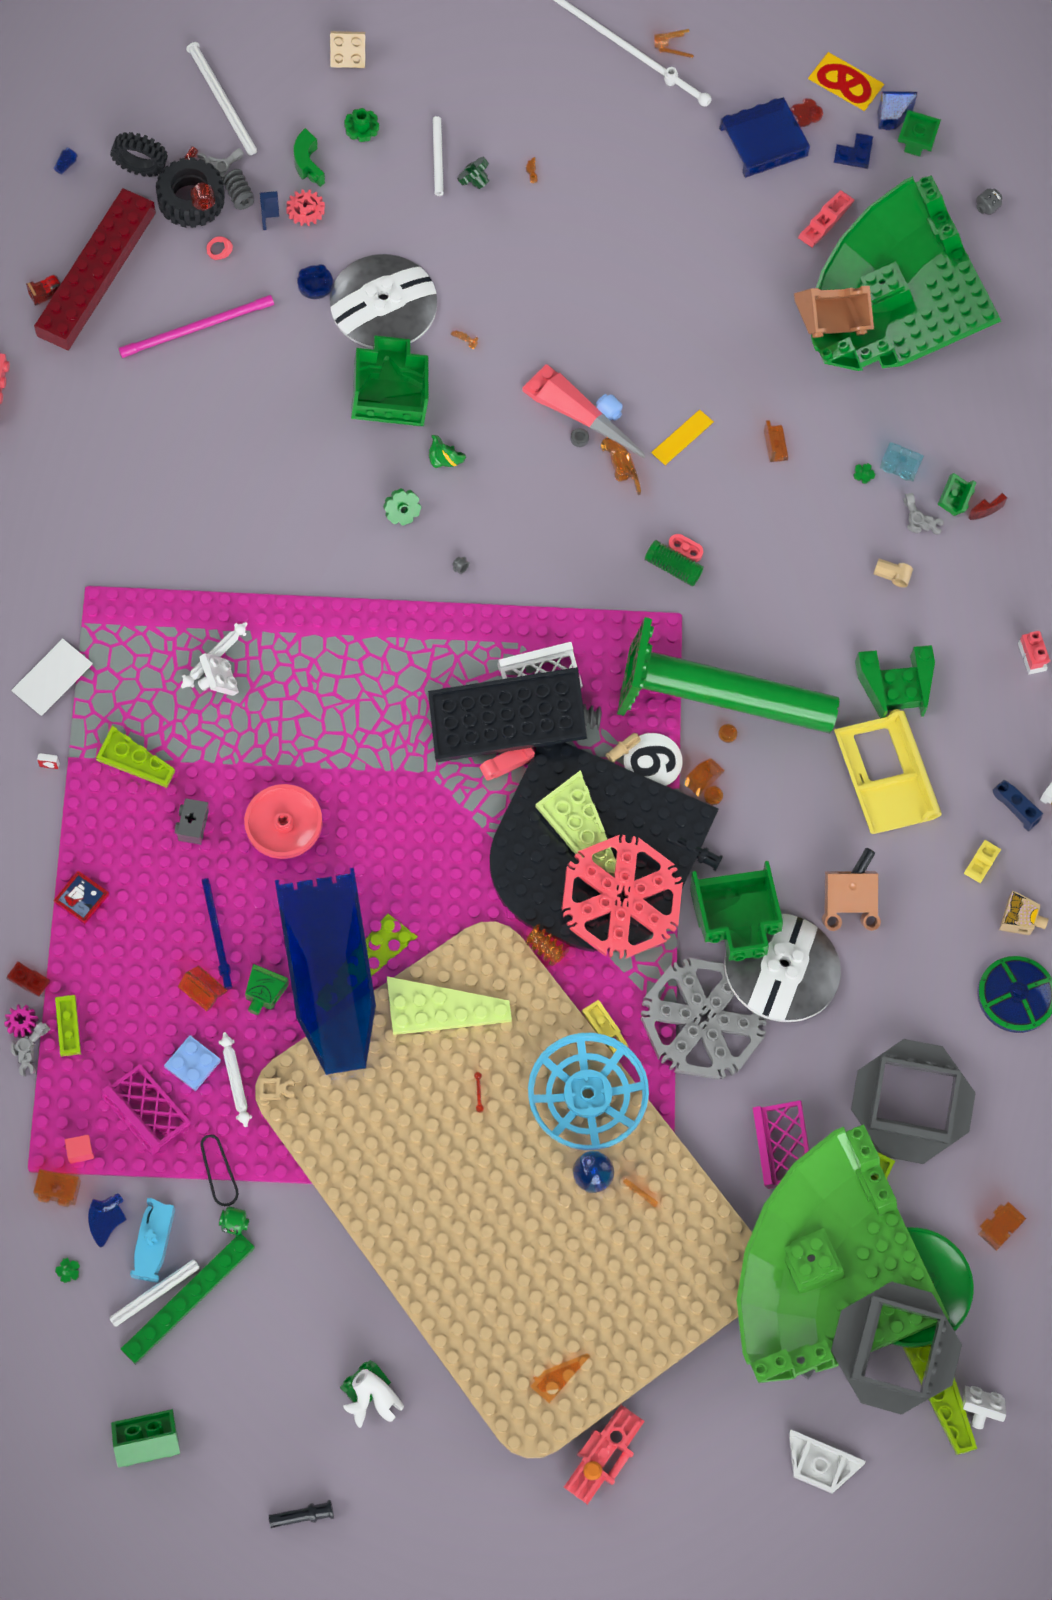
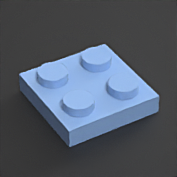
M189 1036L166 1062L164 1067L196 1091L221 1062V1059L192 1036Z

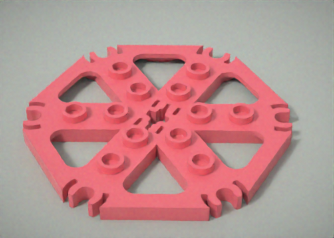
M620 835L578 851L579 854L576 853L574 856L578 860V864L569 862V867H566L562 911L570 909L563 913V917L567 915L572 917V921L567 922V926L576 924L574 927L569 928L572 932L604 956H607V949H610L608 952L610 958L613 956V951H618L619 959H622L625 951L626 959L666 943L671 937L666 933V930L670 929L674 932L676 927H678L683 882L675 884L682 879L681 877L673 878L672 873L676 872L677 868L668 869L675 864L639 837L637 839L638 843L635 845V836L632 837L631 843H627L625 835H623L620 840L621 843H619ZM610 847L616 849L614 877L593 862V854ZM639 852H645L660 864L659 871L634 881L636 859ZM576 877L581 878L601 894L583 902L575 903L572 900L574 879ZM667 889L671 890L673 893L671 914L663 915L643 899ZM623 890L624 896H627V898L624 899L621 906L620 897H617V895H620ZM610 913L608 938L606 941L599 940L585 929L584 925L586 922ZM630 916L653 933V938L637 945H631L628 942Z

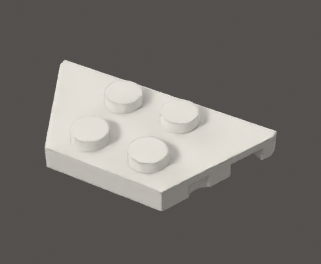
M790 1430L789 1432L793 1477L831 1494L866 1462L796 1431Z

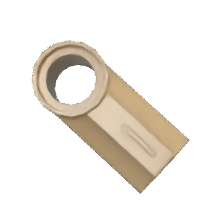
M878 559L874 575L889 579L898 587H907L913 568L905 563L897 565Z

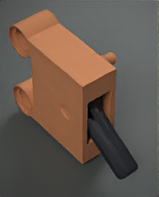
M865 848L852 871H825V913L822 916V923L830 931H836L842 925V920L837 913L864 912L861 915L860 921L866 929L873 931L880 926L881 920L878 916V873L876 871H866L875 855V852L870 848ZM869 916L875 917V922L872 925L866 924V919ZM830 917H836L834 925L827 924Z

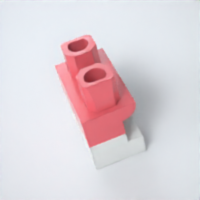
M1034 631L1022 635L1018 646L1022 658H1024L1028 675L1046 671L1048 668L1046 664L1050 662V658L1041 632Z

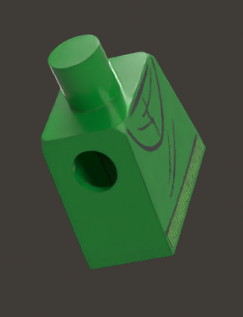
M254 964L245 992L246 999L251 1001L248 1011L254 1015H259L262 1007L272 1009L289 985L288 978Z

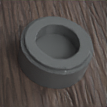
M583 428L573 430L571 433V443L576 447L587 445L589 441L588 432Z

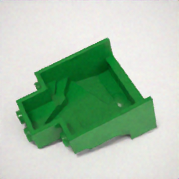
M374 336L372 349L356 348L351 419L424 427L429 400L428 355L410 354V339Z
M765 861L764 868L760 871L698 879L696 871H692L690 893L704 942L717 943L724 940L729 961H742L745 958L751 957L762 958L767 955L769 945L766 934H777L782 931L783 919L769 861Z

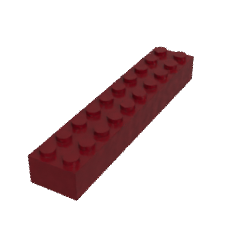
M122 188L35 323L34 327L37 337L69 351L155 216L154 201Z

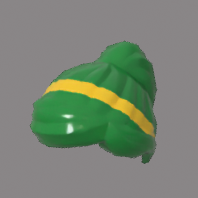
M431 435L433 441L429 449V459L434 468L441 466L454 467L465 462V453L457 452L454 446L445 445L439 436Z

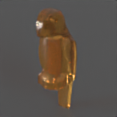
M608 437L601 442V450L603 452H610L616 480L620 482L631 477L637 494L640 495L641 488L631 454L622 445Z

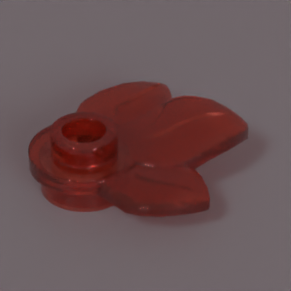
M804 98L802 104H795L789 109L797 117L794 122L795 127H806L811 122H819L823 116V109L817 106L816 102L810 98Z

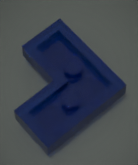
M856 133L854 147L837 144L833 163L868 169L873 136Z

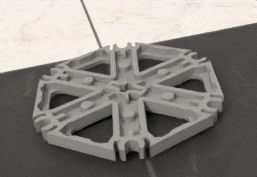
M688 958V960L683 959L682 964L684 967L680 968L675 962L673 968L670 965L643 1000L646 1001L642 1002V1006H647L649 1011L641 1012V1021L658 1060L664 1054L665 1056L662 1058L661 1063L663 1064L666 1060H670L672 1062L670 1070L678 1065V1068L674 1071L676 1073L719 1080L726 1077L724 1070L727 1069L731 1075H734L735 1069L737 1073L764 1039V1037L760 1036H764L766 1031H761L759 1026H766L767 1022L765 1020L767 1018L759 1016L754 1012L752 1015H744L723 1011L735 996L727 981L724 964ZM698 969L718 971L722 974V980L708 998H706L696 976ZM668 980H676L686 1005L659 999L658 993ZM709 1011L710 1013L707 1015V1021L702 1022L698 1026L701 1019L699 1015L704 1016ZM658 1021L685 1027L670 1045H664L661 1043L654 1023ZM721 1032L750 1037V1044L739 1057H734L731 1055ZM700 1039L712 1063V1066L709 1068L689 1065L686 1062V1056Z

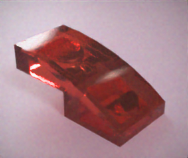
M1001 493L991 503L983 499L971 510L968 518L976 520L995 513L1005 505L1007 497Z

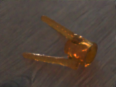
M689 29L654 34L655 48H659V52H668L690 58L694 57L693 54L665 48V46H669L668 39L683 37L684 33L689 32Z

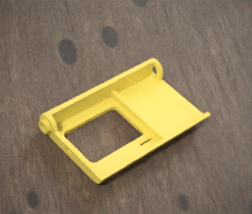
M895 709L889 712V715L885 718L834 729L871 834L934 820L942 815L904 711ZM886 728L892 739L903 774L871 781L868 778L854 736Z

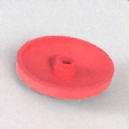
M280 784L262 790L251 800L246 809L244 825L249 841L259 852L272 858L287 859L303 854L315 844L322 830V813L318 802L308 791L295 785Z

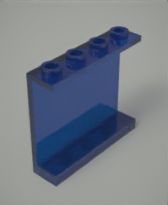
M784 97L773 99L765 104H758L753 108L743 109L738 113L721 118L719 129L720 131L726 130L744 164L742 173L745 178L807 157L809 154L810 145Z

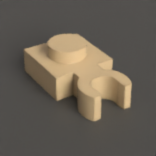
M280 1078L260 1079V1100H280V1094H284L289 1098L294 1097L293 1091L289 1092L286 1090L289 1086H294V1081H286L284 1084H280Z

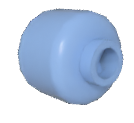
M604 394L596 402V408L610 421H616L621 417L623 405L614 395Z

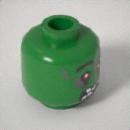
M229 1206L226 1210H222L218 1226H221V1230L224 1233L239 1236L242 1230L247 1231L250 1219L246 1218L245 1210Z

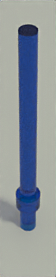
M205 878L202 879V885L220 965L218 966L219 974L222 976L224 988L228 990L232 988L230 965L227 964L210 880Z

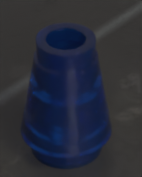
M66 147L65 150L61 151L53 169L62 175L77 161L78 155L72 149Z

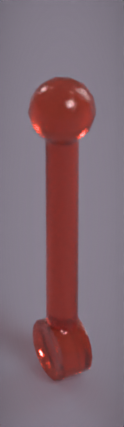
M476 1072L474 1074L477 1084L478 1105L476 1106V1111L482 1113L484 1111L481 1103L480 1079L482 1074Z

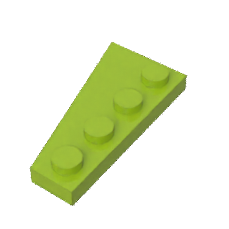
M113 725L96 757L97 761L166 788H168L175 773L173 767L156 755H152L146 748L132 741L129 736L118 731Z

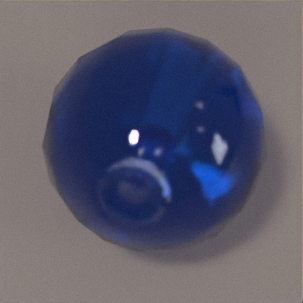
M589 1151L579 1156L572 1170L575 1183L588 1193H597L605 1190L614 1178L612 1161L599 1151Z

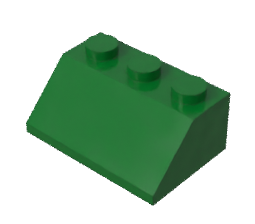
M173 1409L111 1422L113 1449L118 1467L131 1466L141 1462H150L155 1459L180 1454Z

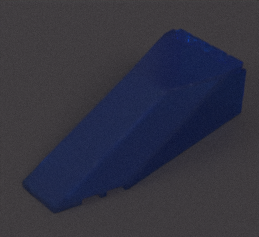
M350 868L349 874L337 875L336 883L334 884L332 876L316 879L317 886L313 887L312 880L297 882L298 889L294 890L293 883L279 884V880H275L296 1018L326 1075L366 1068L376 1009L354 868Z

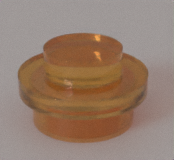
M725 724L719 729V738L723 742L731 743L737 738V729L731 724Z
M716 786L708 787L704 792V799L708 804L717 805L723 799V792Z

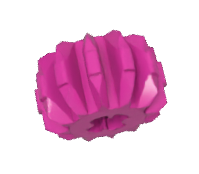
M19 1004L17 1005V1010L10 1008L11 1014H5L7 1021L4 1022V1025L8 1027L7 1032L9 1034L14 1033L15 1038L20 1034L24 1038L27 1032L31 1035L33 1033L32 1029H35L37 1025L35 1022L39 1020L38 1016H35V1010H29L28 1005L21 1009ZM20 1019H24V1020H23L24 1023L19 1024V1023H20L19 1020H20Z

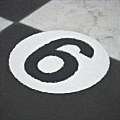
M657 733L640 735L641 741L630 749L627 755L624 754V767L660 784L669 785L678 777L682 768L680 749L667 736Z

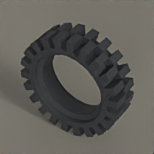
M126 132L118 134L115 137L110 156L113 161H116V165H121L120 168L123 170L127 168L129 173L131 171L135 172L134 175L140 173L143 177L146 174L148 177L153 175L156 177L159 173L163 172L162 169L165 167L168 155L165 147L160 146L161 143H154L155 139L151 138L149 140L147 139L148 136L144 135V137H141L140 133L134 135L133 132H129V135ZM127 150L140 152L151 159L137 157Z

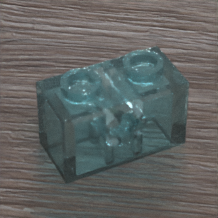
M890 442L880 468L887 473H893L904 480L913 482L924 455Z

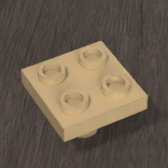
M330 31L331 67L365 68V32Z

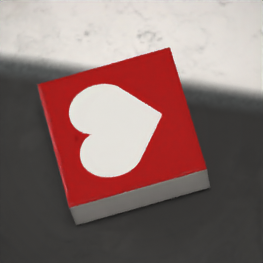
M38 754L37 761L39 767L59 769L60 763L57 755Z

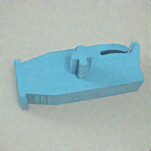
M147 1198V1204L150 1206L146 1208L142 1218L134 1252L135 1271H131L130 1276L134 1279L159 1283L160 1278L158 1274L164 1263L175 1208L174 1205H165L152 1198Z

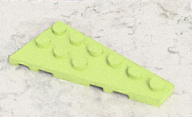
M581 770L535 806L575 854H579L578 851L607 840L605 830L595 805L591 800ZM611 847L593 854V862L614 877L616 859Z

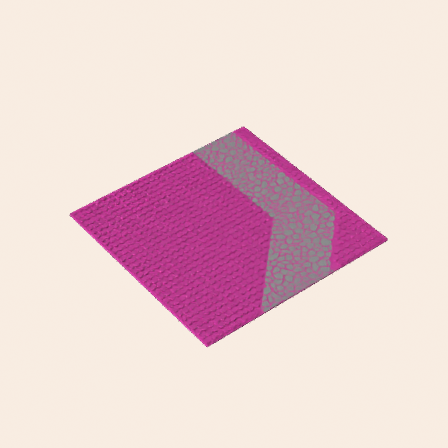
M87 586L84 594L79 652L93 664L82 674L75 685L54 899L77 871L108 891L109 896L86 924L54 903L42 1023H46L50 1030L40 1038L28 1170L33 1173L209 1180L200 1143L204 1136L212 1134L217 1136L221 1142L235 1181L312 1184L263 1117L256 1102V1082L261 1071L281 1053L385 984L387 976L395 977L464 929L479 922H498L510 926L516 931L582 1015L584 1008L597 1000L601 1002L621 1031L620 1034L626 1041L628 1048L637 1056L646 1072L649 1087L648 1100L675 1133L674 1071L676 1066L670 1070L669 1068L672 1065L670 1060H666L662 1064L661 1060L665 1056L664 1054L658 1060L641 1021V1012L649 1011L647 1006H642V1002L646 1001L643 1000L669 966L671 965L673 968V964L677 963L678 927H676L674 932L670 929L666 930V933L671 936L666 943L626 959L624 951V956L622 959H619L618 951L613 952V956L610 958L608 951L607 956H604L599 951L581 950L538 932L516 919L515 915L503 905L494 889L490 874V849L496 830L529 763L488 781L479 769L480 765L504 752L436 763L428 691L500 680L502 676L497 665L499 659L572 642L574 657L583 685L581 687L583 704H586L587 710L591 705H593L594 711L601 707L602 716L599 731L597 725L592 730L588 723L586 726L587 739L565 743L607 761L609 760L606 757V753L616 747L619 741H624L633 733L638 736L647 733L667 736L680 749V697L641 689L638 697L636 696L634 704L632 703L631 710H627L624 716L617 715L629 647L644 618H651V626H654L653 635L649 638L648 642L653 645L652 652L682 659V615L680 613ZM246 622V635H239L238 640L220 657L229 661L231 672L237 681L239 693L232 696L213 691L210 687L205 691L202 690L198 685V680L206 676L205 673L199 679L194 680L195 686L193 688L190 686L182 689V676L184 674L186 676L190 675L191 670L200 662L199 656L204 653L208 654L229 632L234 631L235 623L243 624ZM570 656L562 658L559 664L569 669L572 664ZM544 662L541 669L550 672L555 665L550 662ZM528 666L525 667L523 673L531 675L535 674L537 670ZM514 671L505 672L507 678L519 675ZM112 725L124 735L129 736L132 741L146 748L152 755H156L175 769L168 788L97 761L96 757ZM533 747V748H532L533 751H534V753H535L537 747ZM624 755L616 760L614 764L625 768ZM680 773L667 787L680 792ZM280 784L295 785L308 791L318 802L322 813V830L315 844L303 854L287 859L272 858L259 852L249 841L244 825L246 809L251 800L262 790ZM185 798L208 802L209 813L201 845L178 841L177 834H175L176 823H180L181 818L179 816V808L181 804L184 805ZM387 914L397 920L394 921L395 928L392 932H399L402 924L411 933L418 936L328 1013L316 1004L318 1002V994L327 983L333 986V981L339 978L335 974L347 960L348 964L354 963L357 967L360 965L359 958L351 957V955L360 948L372 931L378 932L381 929V921ZM393 939L389 942L388 947L391 951H397L400 948V943L398 940ZM371 940L369 941V948L371 950H378L380 948V945L375 946L371 943ZM376 957L368 960L369 968L376 969L379 967V960ZM254 964L288 978L289 981L287 989L272 1009L262 1007L259 1015H254L248 1011L251 1001H248L245 996ZM351 975L347 978V984L350 987L358 985L359 979L357 976ZM675 979L668 980L658 993L660 1000L676 1003L677 982ZM330 993L332 1001L329 1005H335L338 1002V997L336 994ZM75 995L81 1054L61 1057L55 997ZM658 1021L654 1023L661 1043L670 1045L676 1038V1024ZM224 1032L235 1041L231 1047L235 1050L247 1102L246 1112L252 1115V1118L248 1121V1127H244L239 1120H236L239 1112L236 1110L223 1055L224 1047L219 1044V1040L222 1039ZM189 1036H192L221 1059V1062L196 1091L164 1067L166 1062ZM623 1055L619 1060L620 1064L635 1083L641 1082L634 1065ZM139 1064L191 1122V1125L160 1147L159 1151L153 1156L102 1098L103 1088L107 1085L111 1086ZM137 1072L132 1076V1082L144 1083L143 1075ZM120 1085L115 1090L119 1094L128 1095L129 1086ZM131 1086L130 1095L142 1096L143 1087ZM145 1088L144 1097L156 1098L157 1091L154 1088ZM130 1099L129 1106L132 1109L141 1110L142 1101ZM144 1101L143 1110L155 1111L156 1102ZM158 1102L157 1111L169 1112L170 1106L167 1103ZM142 1114V1121L146 1124H154L155 1115ZM157 1115L156 1125L168 1126L169 1117ZM171 1117L170 1126L179 1127L184 1123L178 1117ZM155 1129L156 1137L161 1141L167 1136V1130ZM89 1135L94 1159L70 1164L65 1139ZM212 1137L205 1139L203 1146L211 1179L232 1181L216 1139Z

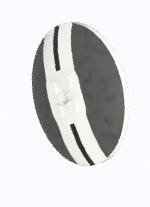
M377 254L356 260L338 275L331 289L330 309L340 331L357 344L373 348L374 336L410 339V343L420 338L431 326L437 311V294L431 278L420 266L400 256ZM385 294L388 296V298L386 300H382L379 298V296Z
M781 913L783 919L782 931L773 935L766 934L769 945L767 955L762 958L751 957L745 958L742 961H729L726 951L724 967L731 990L745 1007L757 1015L770 1020L796 1022L811 1018L827 1007L838 989L841 967L835 947L818 927L803 918ZM786 960L789 962V966L783 967L779 961Z

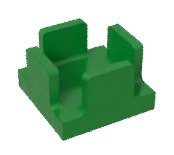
M908 110L898 138V142L906 144L904 152L919 157L923 149L931 152L941 119Z

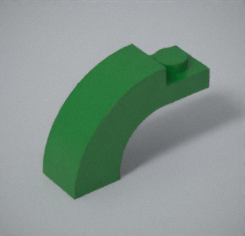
M305 128L300 132L294 143L295 168L302 180L308 177L312 183H316L321 187L325 184V173L310 159L312 153L318 149L317 138Z

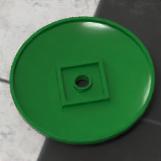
M906 1227L949 1316L948 1321L953 1330L956 1331L966 1319L973 1301L974 1283L970 1266L959 1248L946 1237L928 1229ZM936 1325L892 1344L911 1348L932 1345Z

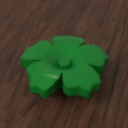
M869 463L863 464V467L858 464L855 466L853 476L857 481L861 480L863 484H867L870 482V479L875 478L876 473H874V470H871L872 465Z
M63 1258L62 1262H60L62 1267L58 1266L55 1270L58 1277H61L60 1281L67 1283L71 1281V1278L77 1280L79 1278V1271L77 1270L80 1268L79 1262L72 1260L70 1263L68 1258Z

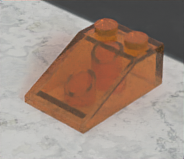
M584 1354L543 1371L538 1378L533 1377L536 1381L530 1387L545 1401L550 1403L586 1360L590 1358V1355ZM558 1389L557 1393L555 1394H549L547 1392L550 1390Z

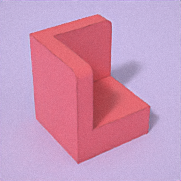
M89 1135L65 1139L70 1164L94 1159Z

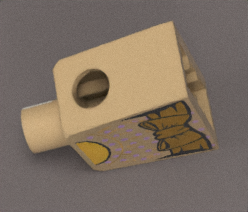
M1012 891L1008 898L999 930L1031 935L1035 926L1045 929L1049 918L1038 915L1041 907L1040 904Z

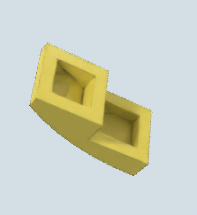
M984 840L964 874L981 883L1001 849Z

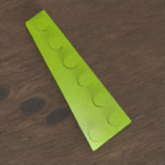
M387 914L381 921V929L378 932L372 931L360 948L351 955V957L359 958L360 965L357 967L354 963L348 964L347 960L335 974L339 978L333 981V986L327 983L318 994V1002L316 1004L328 1013L418 936L411 933L402 924L399 932H392L395 928L394 921L397 920ZM393 939L398 940L400 943V948L397 951H391L388 947L389 942ZM371 940V943L375 946L380 945V948L378 950H371L369 948V941ZM372 957H376L379 960V967L376 969H371L368 966V960ZM355 975L358 977L359 983L356 987H350L347 984L349 976ZM330 993H334L338 997V1002L335 1005H329L332 1001Z
M931 1345L916 1348L902 1347L922 1385ZM954 1377L952 1386L931 1397L929 1401L956 1455L977 1450L978 1448L966 1411L963 1409V1402Z

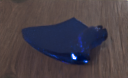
M119 1193L103 1201L93 1199L89 1208V1228L96 1244L101 1248L105 1246L114 1229L127 1220L119 1207V1204L123 1203V1198Z

